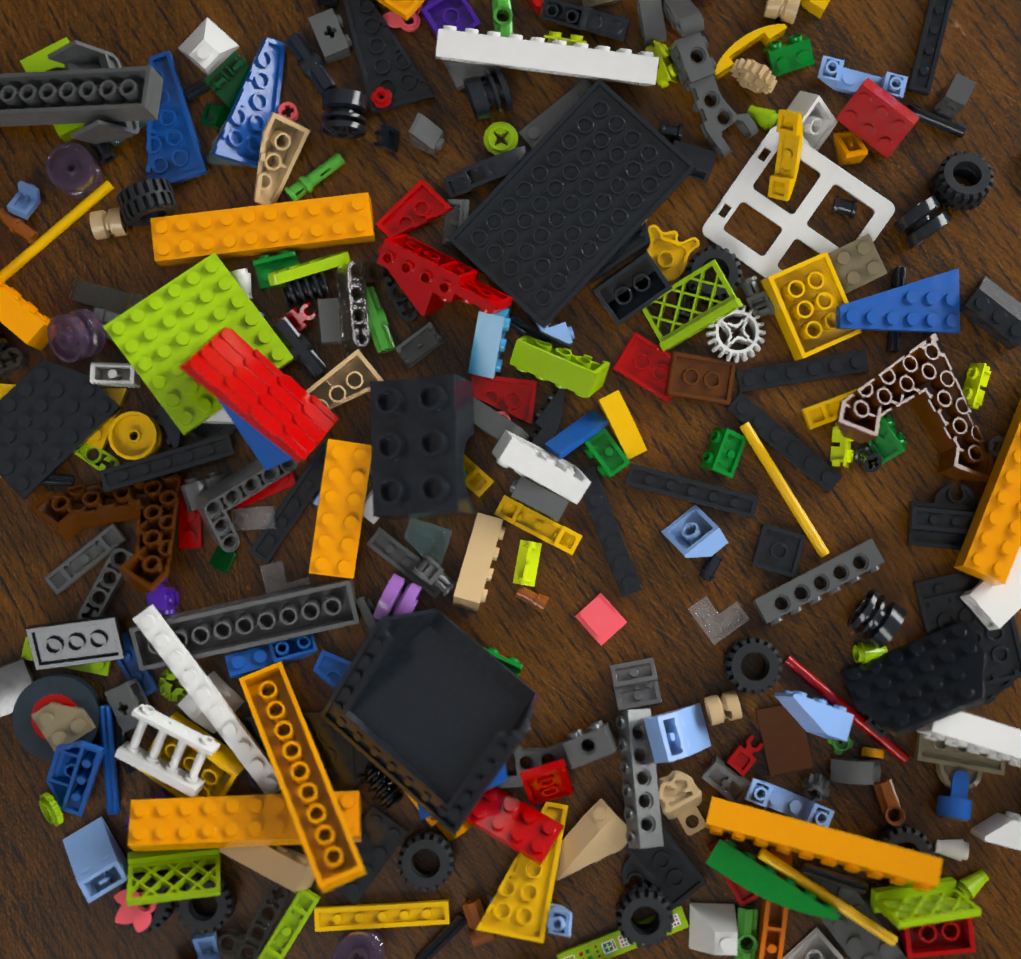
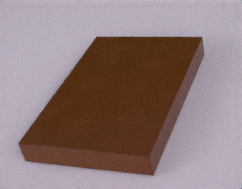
M672 351L665 395L730 405L736 363L734 361L728 362L717 358Z
M782 704L755 709L769 776L814 767L806 731Z

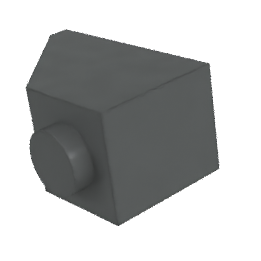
M421 113L417 114L408 132L411 145L435 156L437 150L441 151L446 139H444L443 130Z

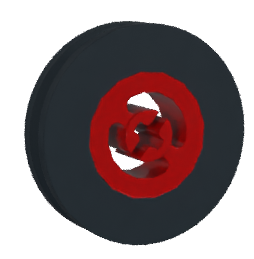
M69 673L45 675L28 685L17 698L12 715L14 732L22 746L33 755L42 759L53 760L54 750L31 717L33 713L51 702H60L62 705L84 708L95 724V729L74 742L85 741L92 743L99 734V707L102 705V702L90 683L79 676Z

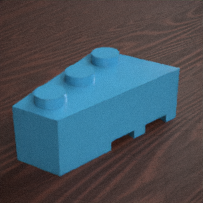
M512 304L510 307L494 314H487L479 310L468 373L494 379L496 373L501 372L503 360L500 357L506 348L507 339H505V335L510 327L511 319L509 317Z

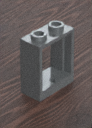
M522 476L520 480L515 479L509 489V492L512 493V499L555 522L560 520L569 503L568 500Z

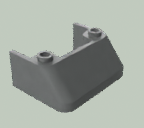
M73 40L48 54L50 60L63 63L65 70L121 67L120 61L113 53L77 40ZM97 120L93 123L84 124L82 129L72 133L71 136L73 139L99 144L132 137L139 133L140 127L138 121L105 122Z

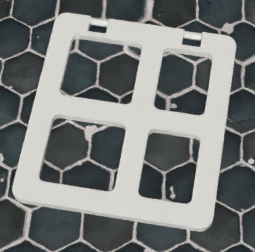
M777 126L771 128L702 228L703 235L721 246L723 250L725 248L729 249V254L732 255L734 253L737 256L736 259L764 278L782 271L778 268V262L796 239L819 254L826 251L830 253L839 248L807 225L808 220L833 185L839 186L874 211V215L857 239L869 234L874 242L895 212V206L892 202L803 141L800 160L816 170L820 177L796 212L789 214L753 188V184L778 150L780 133L776 132ZM766 148L770 151V154L763 162L758 156ZM740 203H746L781 227V233L764 256L759 255L724 230L725 224ZM726 204L731 210L723 218L719 215V212Z

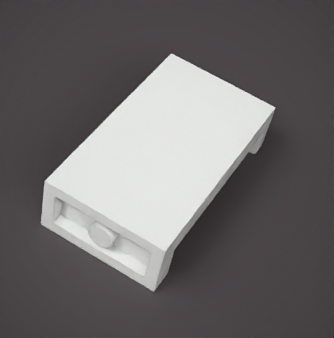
M1021 545L1006 584L995 586L981 580L972 590L965 591L960 596L989 631L1000 629L1021 608Z

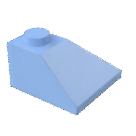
M696 504L661 531L686 558L711 557L728 543L720 528Z

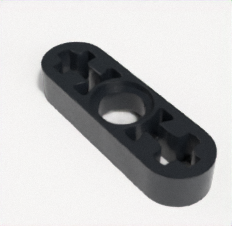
M382 266L380 276L400 318L406 323L416 321L419 312L411 301L407 302L410 310H415L412 312L413 316L409 318L408 315H403L406 312L403 304L400 307L398 304L406 302L409 298L406 294L401 299L394 297V290L400 286L398 283L393 284L389 276H384L387 274V268Z

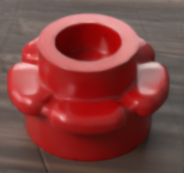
M378 87L375 89V92H372L371 101L374 102L377 108H386L392 102V93L389 89Z

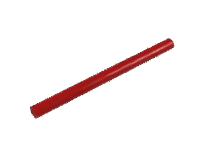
M789 654L784 659L783 663L832 705L847 708L846 712L854 715L852 722L898 761L904 764L909 759V754L886 735L881 738L868 725L865 717Z

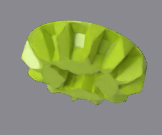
M493 123L485 131L484 145L488 152L494 155L515 149L518 145L517 131L509 123ZM496 135H499L500 137L506 135V145L503 143H499L496 145Z
M170 668L166 669L159 677L158 687L161 695L168 701L179 702L188 694L185 688H176L172 692L173 685L169 681H174L177 677Z
M45 792L41 794L39 805L43 815L50 824L59 826L63 823L61 808L50 793Z

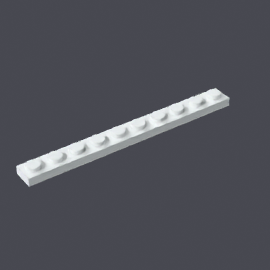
M152 604L134 617L133 621L265 794H275L281 790L268 756Z

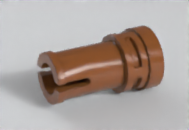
M523 585L520 586L515 595L516 598L528 603L539 613H542L549 600V597L540 593L537 594Z

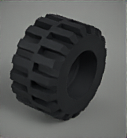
M957 151L954 155H948L942 161L933 178L932 188H934V196H938L937 200L939 203H944L943 207H951L952 211L957 212L958 209L961 212H966L967 209L970 211L974 210L976 206L981 205L994 183V179H992L994 171H990L992 167L990 163L986 164V159L984 157L979 158L975 152L970 154L969 151H964L961 154L960 151ZM954 177L966 179L970 182L971 186L959 184Z
M152 178L133 183L117 195V201L123 218L129 226L151 225L150 218L171 216L179 207L169 180L163 178Z
M716 245L715 248L707 246L704 250H698L690 259L684 276H688L715 259L732 290L735 292L741 282L742 270L739 269L741 264L740 261L736 262L735 258L737 256L734 253L730 255L728 253L729 249L721 250V246ZM695 280L688 281L686 284L688 285L687 291L696 294L699 282ZM702 283L700 295L711 298L714 286ZM717 287L714 299L723 301L730 297L725 288ZM699 298L701 300L700 303L705 304L706 302H710L708 300Z
M756 637L741 638L740 641H735L734 645L727 649L728 653L724 655L723 659L725 660L723 669L726 672V678L729 679L734 687L745 693L756 695L760 694V692H768L770 687L773 688L776 685V680H780L781 676H779V673L783 670V667L780 665L782 658L778 655V650L771 643ZM756 652L764 660V669L758 677L750 679L742 674L741 661L748 653Z
M889 824L885 826V831L882 829L878 831L880 834L878 838L875 836L873 839L893 846L901 842H910L912 851L934 856V852L930 850L932 845L927 841L928 838L907 824H900L898 826H891Z
M421 830L420 833L415 832L410 838L408 837L405 840L398 855L397 866L400 869L401 878H405V883L408 886L410 884L413 885L415 890L421 888L422 892H427V889L434 891L438 886L442 887L446 880H449L453 872L455 856L454 849L450 846V841L448 839L445 840L443 834L440 833L438 835L434 830L430 832ZM421 849L433 850L440 859L438 868L431 872L419 870L413 862L414 854Z
M137 873L134 877L140 880L147 873ZM151 877L144 884L151 888L158 881ZM127 881L120 887L121 889L118 892L127 889ZM162 885L156 893L165 894L169 889ZM114 901V906L118 907V909L115 911V913L117 914L119 908L122 905H120L117 901ZM175 901L157 903L156 911L151 913V923L143 930L144 933H149L152 929L153 931L158 929L168 920L174 912L173 909L176 907ZM127 924L126 928L131 930L134 928V924Z
M196 874L191 879L197 883L204 875ZM221 874V895L214 896L217 901V911L215 913L207 914L200 911L196 906L195 898L175 901V903H178L175 907V912L180 913L177 918L179 921L183 920L185 922L182 926L185 928L190 926L192 928L190 932L196 933L199 930L200 934H205L207 931H209V934L213 933L216 929H220L234 912V905L237 898H234L235 888H230L232 885L230 880L228 882L224 881V875ZM209 879L202 887L205 889L215 888V883ZM186 882L180 890L182 892L188 891L193 886Z
M642 883V887H637V884L632 885V890L626 888L624 890L625 895L620 894L618 897L619 903H616L615 906L618 930L621 932V936L624 939L627 938L628 943L631 945L636 942V946L642 948V944L646 945V948H651L652 943H655L657 946L661 944L660 939L665 941L668 938L667 932L671 933V924H674L669 899L661 889L657 891L656 886L652 884L650 888L647 887V883ZM647 906L657 911L654 920L647 924H638L631 919L633 912L640 907Z

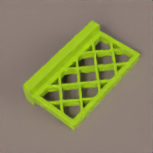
M714 259L673 284L672 289L652 302L662 304L659 317L651 315L648 306L643 308L642 311L658 337L660 347L663 351H667L739 309L743 304L736 297L717 261ZM712 266L717 273L715 283L703 280L706 270ZM695 280L699 282L696 294L685 291L688 281ZM702 283L714 285L711 298L700 295ZM717 287L725 288L730 297L723 301L714 299ZM672 291L680 293L677 305L666 303L668 294ZM684 294L695 297L692 309L681 307ZM699 298L710 301L707 311H696ZM665 306L676 308L674 320L663 318ZM680 309L691 312L689 322L685 324L677 322ZM662 321L672 323L670 333L663 336L660 330Z
M220 848L128 852L127 907L221 895L222 856L221 852H219ZM215 864V867L209 872L202 868L204 865ZM192 867L193 869L186 875L179 871L181 868ZM160 870H170L163 878L156 874ZM199 872L204 877L196 883L191 877ZM135 873H147L140 880L134 877ZM173 875H177L181 879L173 886L168 880ZM153 877L158 882L149 888L144 883ZM210 879L215 883V888L205 889L202 885ZM186 882L193 886L188 891L182 892L179 890ZM162 885L169 889L165 894L156 893ZM139 888L146 892L141 897L132 898L133 893Z
M953 877L939 878L938 887L927 892L914 890L913 885L910 884L871 888L870 910L874 914H884L898 929L981 916V909L956 888V880Z

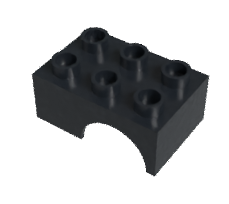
M456 374L370 382L373 517L407 520L477 515V506L472 503L468 495L464 478L466 442L470 436L475 435L473 383Z

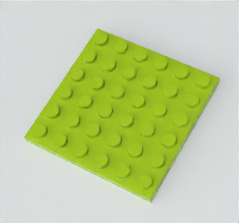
M215 252L103 326L104 330L183 435H186L223 409L218 399L178 367L220 329L224 327L232 329L254 350L258 349L279 370L294 360L292 354Z

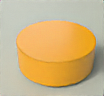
M863 747L861 756L884 759L883 749Z

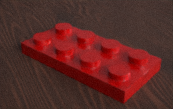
M497 787L485 792L466 819V822L540 866L564 828V825Z

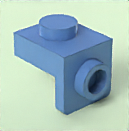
M20 180L17 183L18 192L7 205V210L28 220L41 203L40 191L35 185Z
M216 930L210 934L209 931L205 934H200V932L193 933L192 941L198 959H221L222 948Z

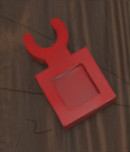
M306 302L300 308V312L294 307L279 318L277 322L286 317L295 329L300 332L309 325L306 320H312L318 312L315 311L309 314L306 308L311 303Z
M753 735L747 736L744 742L745 746L737 745L725 760L728 766L743 777L757 760L752 754L760 751L763 747L761 742H758L755 747L751 746V741L754 738Z

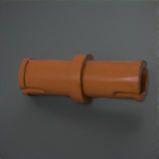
M5 207L0 208V221L8 226L12 233L20 235L29 244L37 240L39 233L25 224L24 219L8 212Z

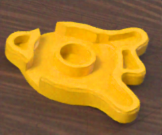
M652 224L647 228L650 243L646 251L650 254L668 282L673 281L682 275L687 266L688 256L699 247L700 241L696 237H691L683 242H679L677 231L662 232L657 225Z

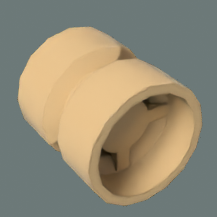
M767 0L763 17L774 20L780 17L782 22L793 24L800 0Z
M120 207L111 208L107 213L104 210L90 212V226L96 240L109 238L111 234L115 237L128 235V224L125 223Z
M735 690L724 692L721 697L717 695L704 697L706 712L712 726L724 723L725 719L733 721L742 718V710Z

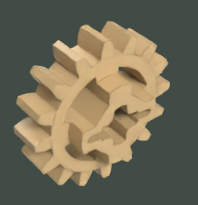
M740 58V60L736 59L730 70L733 73L732 76L737 78L736 81L739 82L740 86L752 90L754 93H772L777 83V80H775L776 76L771 75L772 71L765 64H760L754 59H746V61L743 58Z

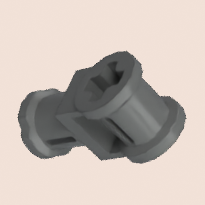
M756 276L740 282L739 287H742L747 297L744 301L747 311L753 309L751 314L753 317L760 315V318L768 314H775L774 306L766 295L765 290L760 291L756 282Z
M425 553V558L417 567H413L411 570L426 583L434 584L443 592L442 595L445 597L457 584V581L449 578L444 573V569L440 567L441 565ZM428 563H429V564H430L429 567L423 572V569H424V568L428 565ZM439 578H440L443 582H445V583L447 584V586H445V585L439 580Z

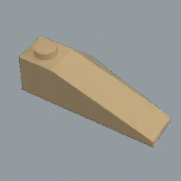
M271 112L262 132L253 201L262 205L277 203L310 132L309 129L274 112Z
M600 799L562 840L556 881L592 863H596L604 857L621 851L628 844L625 821L605 800Z

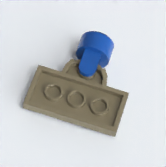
M917 732L914 760L936 764V772L940 781L948 787L947 796H937L936 815L940 818L968 822L971 819L972 801L967 800L968 789L978 785L981 781L982 772L1004 775L1006 761L987 758L988 754H973L967 752L964 747L958 746V748L947 746L944 744L945 741L928 740L923 738L922 733Z

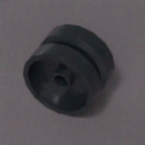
M934 195L904 213L903 217L893 224L899 233H905L913 227L914 231L905 238V242L910 249L952 221L946 211L940 212L934 217L931 216L940 207V203Z

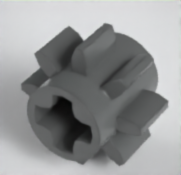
M810 773L809 779H803L802 786L804 789L802 793L806 794L807 798L812 801L821 802L823 796H829L830 781L826 780L822 774Z

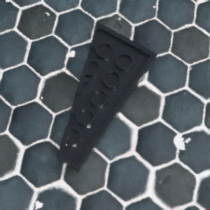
M343 0L371 114L433 100V94L413 66L412 61L388 27L373 1ZM378 87L389 89L392 93V102L386 108H377L374 102L371 101V94Z

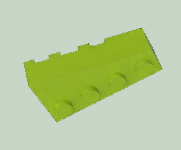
M527 335L516 340L510 364L515 366L517 370L532 373L540 380L553 382L556 387L574 391L577 396L589 398L603 386L610 362L603 360L602 364L592 361V356L585 354L584 357L572 355L570 349L564 347L553 349L551 343Z

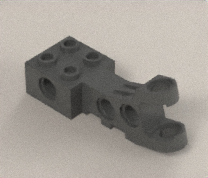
M697 32L675 40L668 51L677 69L683 91H691L695 101L692 104L694 113L699 112L703 124L699 126L703 136L714 151L717 152L718 156L725 159L733 150H730L722 138L723 134L721 132L735 123L747 139H751L759 130L748 113L736 114L721 96L714 78L716 64L713 57H709L707 51L708 42L704 35L701 36V33ZM705 97L713 99L714 104L712 107L705 104ZM718 114L726 117V124L718 122Z
M602 720L594 722L587 727L586 731H582V728L572 731L566 736V740L548 747L522 748L519 744L513 752L517 773L515 775H508L509 781L497 786V788L524 786L520 772L547 764L544 760L545 754H551L555 761L564 759L565 766L569 765L570 769H575L615 753L618 748V742L609 721L605 723ZM586 739H591L594 742V747L589 746ZM524 756L532 759L531 767L523 764L522 758Z

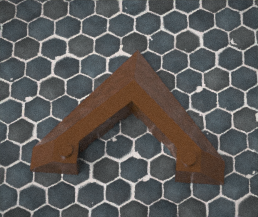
M936 333L923 340L840 402L836 420L843 437L864 444L878 437L881 416L911 400L941 452L938 473L955 480L988 482L993 470L994 459L991 453H987L983 445L984 437L978 424L974 425L969 414L972 411L957 378L954 377L951 371L952 368L945 352L941 353L936 342L939 340Z
M183 471L109 493L104 492L102 481L99 479L98 483L86 486L83 483L67 487V491L59 493L54 491L47 492L33 503L29 509L54 535L66 543L83 528L138 519L136 520L137 545H135V553L119 570L129 586L141 594L153 592L169 574Z

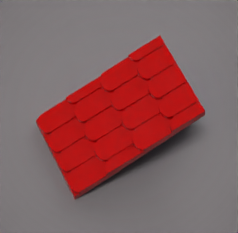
M226 327L220 329L178 366L218 399L266 471L291 459L298 463L305 460L308 454L311 453L339 419L316 396H311L289 375H284L258 349L254 350L237 333Z

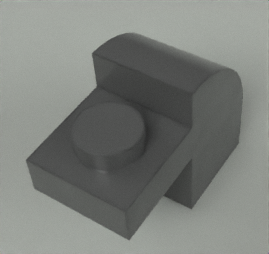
M846 757L831 759V781L858 785H871L874 782H880L881 759H853Z

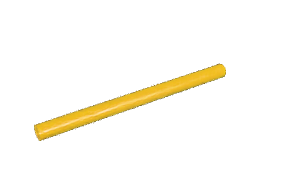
M108 180L101 184L0 271V277L7 281L114 189L112 184Z
M749 421L744 423L739 428L819 557L826 556L830 552Z
M762 848L759 851L758 859L802 888L813 893L823 902L830 904L837 911L891 947L897 943L898 937L766 849Z

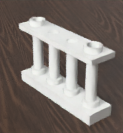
M142 703L131 713L132 716L139 719L131 742L127 741L119 747L114 757L191 797H195L205 784V781L200 779L198 775L206 755L211 756L220 748L221 744L212 737L203 735L156 711L154 707ZM147 724L159 729L150 752L139 746ZM167 734L179 740L170 763L159 757ZM187 744L199 750L189 773L178 766Z

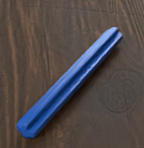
M107 704L99 707L101 744L105 749L103 769L108 815H115L120 812L117 761L116 757H114L116 749L113 712L111 706Z

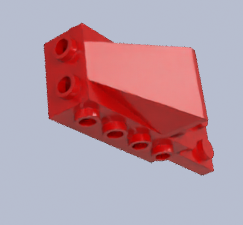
M405 233L386 238L378 250L377 264L387 268L414 307L423 316L443 309L445 302H453L460 298L465 303L479 306L480 310L487 314H494L510 307L513 301L512 297L477 280L478 270Z

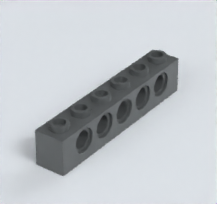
M871 538L753 599L752 603L763 623L768 624L770 622L772 626L782 621V616L788 612L794 615L803 610L801 606L807 602L813 605L822 600L821 595L827 592L830 595L842 589L840 585L847 581L850 585L859 581L861 574L865 572L872 574L881 569L879 565L885 561ZM855 557L862 560V567L860 569L855 568L853 565ZM836 567L841 568L843 571L841 579H837L833 574ZM816 577L823 580L824 586L822 589H817L814 586ZM797 587L804 591V597L801 600L797 599L794 595ZM778 597L782 598L785 602V607L782 610H778L775 607V600Z
M651 709L616 711L628 847L630 849L664 846L656 763L654 762L644 723L645 718L651 717Z

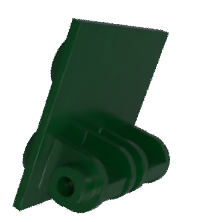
M234 51L204 82L231 110L250 66L242 56Z

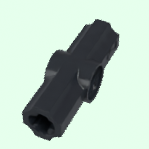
M301 32L290 35L285 43L296 58L299 68L306 78L311 80L318 93L322 96L325 90L335 89L337 85L325 69V64L318 53L312 50Z
M286 317L271 327L292 354L294 360L299 362L312 379H315L327 369V366L313 351L314 348L302 334H299Z

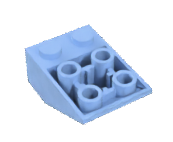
M784 690L783 693H774L777 700L806 732L825 739L847 741L854 715L846 712L847 708L839 705H827L825 700L815 697L813 699L808 698L806 693L796 690L794 692Z
M700 703L644 719L655 763L675 761L711 747Z
M102 816L63 839L77 884L88 903L128 880V861Z

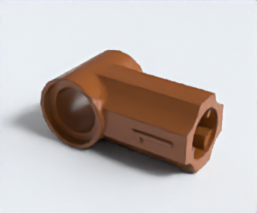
M885 779L872 784L881 810L880 815L882 819L894 826L902 824L905 820V812L899 803L892 779ZM895 808L897 810V817L890 820L888 813L891 809Z
M474 898L463 903L462 907L469 925L468 931L473 946L477 947L496 940L495 934L476 930L485 915L481 899Z

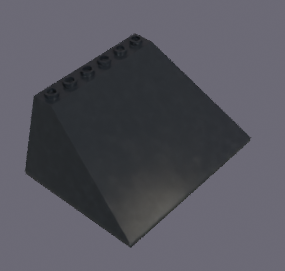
M435 608L379 618L321 712L320 717L447 830L455 835L523 740L539 694L440 610Z

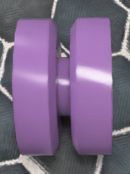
M393 574L377 604L373 618L388 617L392 611L394 612L393 616L414 612L423 587L412 582L402 593L405 578Z

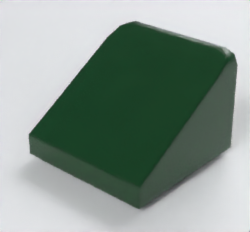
M206 103L200 124L222 131L230 110L222 105Z
M217 546L209 565L229 574L238 553L234 551L225 552Z

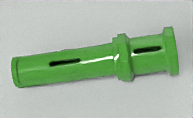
M336 153L308 175L300 176L298 181L289 188L285 187V193L291 201H298L307 193L311 194L314 186L345 164L343 158Z

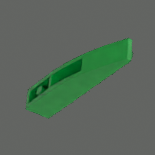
M727 838L724 841L718 840L705 864L742 888L765 900L812 916L839 920L840 918L835 913L837 911L836 908L826 902L822 905L815 901L816 895L806 889L801 892L795 888L797 883L786 876L781 879L775 875L776 870L767 864L761 866L756 863L757 858L747 851H744L742 854L735 849L737 845Z

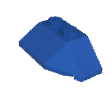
M85 741L57 745L46 782L54 798L57 800L61 811L82 817L105 754L103 747Z

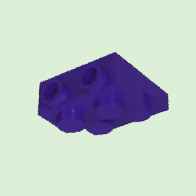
M428 0L423 4V8H421V15L437 37L438 28L443 29V25L457 27L456 31L465 32L466 28L476 29L481 26L479 19L467 0Z
M168 577L153 592L147 593L148 607L153 604L160 615L175 614V609H177V604H179L178 591H175V587L165 586L168 583Z

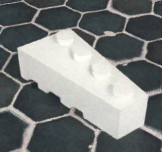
M507 430L504 431L492 451L493 455L497 458L496 462L502 467H511L517 474L529 477L535 483L545 486L575 504L579 503L591 483L576 465L564 459H558L547 450Z

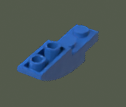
M308 634L225 656L230 679L251 674L280 661L283 666L308 657L318 652L313 634Z

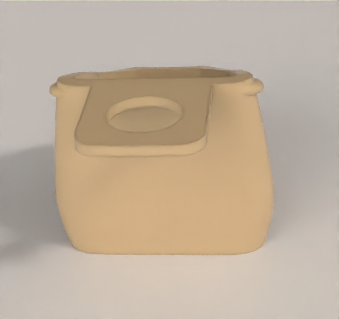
M677 770L672 771L666 777L659 778V802L663 814L668 819L678 818L684 831L689 836L704 829L706 822L697 808L702 802V792L694 783L693 778ZM690 815H694L699 819V824L695 828H689L686 825V819Z

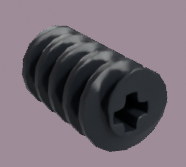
M322 271L319 274V278L315 274H311L310 281L305 276L302 283L295 279L294 285H291L288 281L285 287L282 286L288 308L292 307L293 301L299 306L301 298L306 303L309 302V296L313 301H317L318 294L322 299L326 298V292L331 296L327 278Z
M374 764L357 775L358 778L366 777L362 783L363 785L371 784L367 790L368 793L376 791L372 799H381L377 806H386L383 813L395 806L404 797L403 792L396 794L399 786H391L393 781L390 778L386 779L387 775L381 772Z

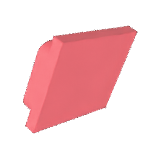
M602 593L597 595L575 615L578 621L601 646L627 623Z

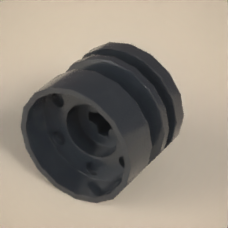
M499 66L493 67L494 78H492L488 69L484 70L485 81L483 82L477 73L463 78L466 94L477 122L492 117V106L495 107L498 114H503L501 103H503L506 111L513 110L511 89L507 78Z
M335 88L325 90L322 94V109L326 113L321 115V132L325 135L341 139L364 137L366 135L365 125L367 120L362 115L368 112V96L352 89Z
M871 589L853 608L847 621V627L852 630L856 628V633L859 635L868 630L866 640L877 648H882L901 627L906 616V610L895 602L885 606L887 597L884 595L879 596V591Z

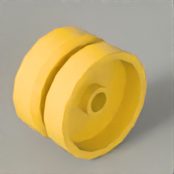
M129 411L120 414L113 420L109 427L108 440L110 447L117 455L124 459L135 461L158 454L163 446L164 434L155 419L141 412Z

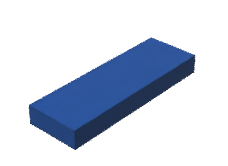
M591 410L545 443V450L561 460L587 439L609 425L608 419L598 412Z
M124 632L121 635L126 656L124 659L116 661L127 680L137 677L147 697L159 690L158 684L149 669L139 670L132 639L128 632Z

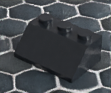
M644 250L594 286L592 290L614 322L619 326L672 289V286L650 254Z
M984 276L962 303L960 312L1006 349L1011 350L1018 347L1021 343V303L988 277Z

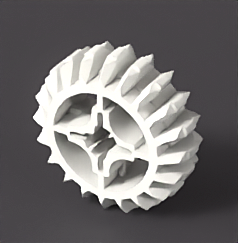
M743 305L740 310L733 311L715 322V324L713 323L707 327L713 330L706 333L707 337H713L707 344H715L711 351L714 353L719 350L720 353L717 356L719 359L725 354L727 355L725 360L728 362L733 357V361L738 363L739 356L743 362H746L748 360L747 355L753 358L755 356L754 351L759 352L761 350L758 344H763L765 340L759 336L765 335L766 331L759 330V328L764 326V322L757 323L756 320L760 318V315L753 317L751 315L753 309L747 313L745 312L746 305ZM730 317L741 318L738 324L726 323L723 320ZM747 323L752 330V340L749 339L750 336L745 332ZM741 325V328L739 329L740 333L738 334L740 336H737L730 342L731 338L733 337V332L731 331H735ZM719 327L722 328V331L727 336L724 344L719 337ZM733 343L746 344L748 346L743 350L730 349Z

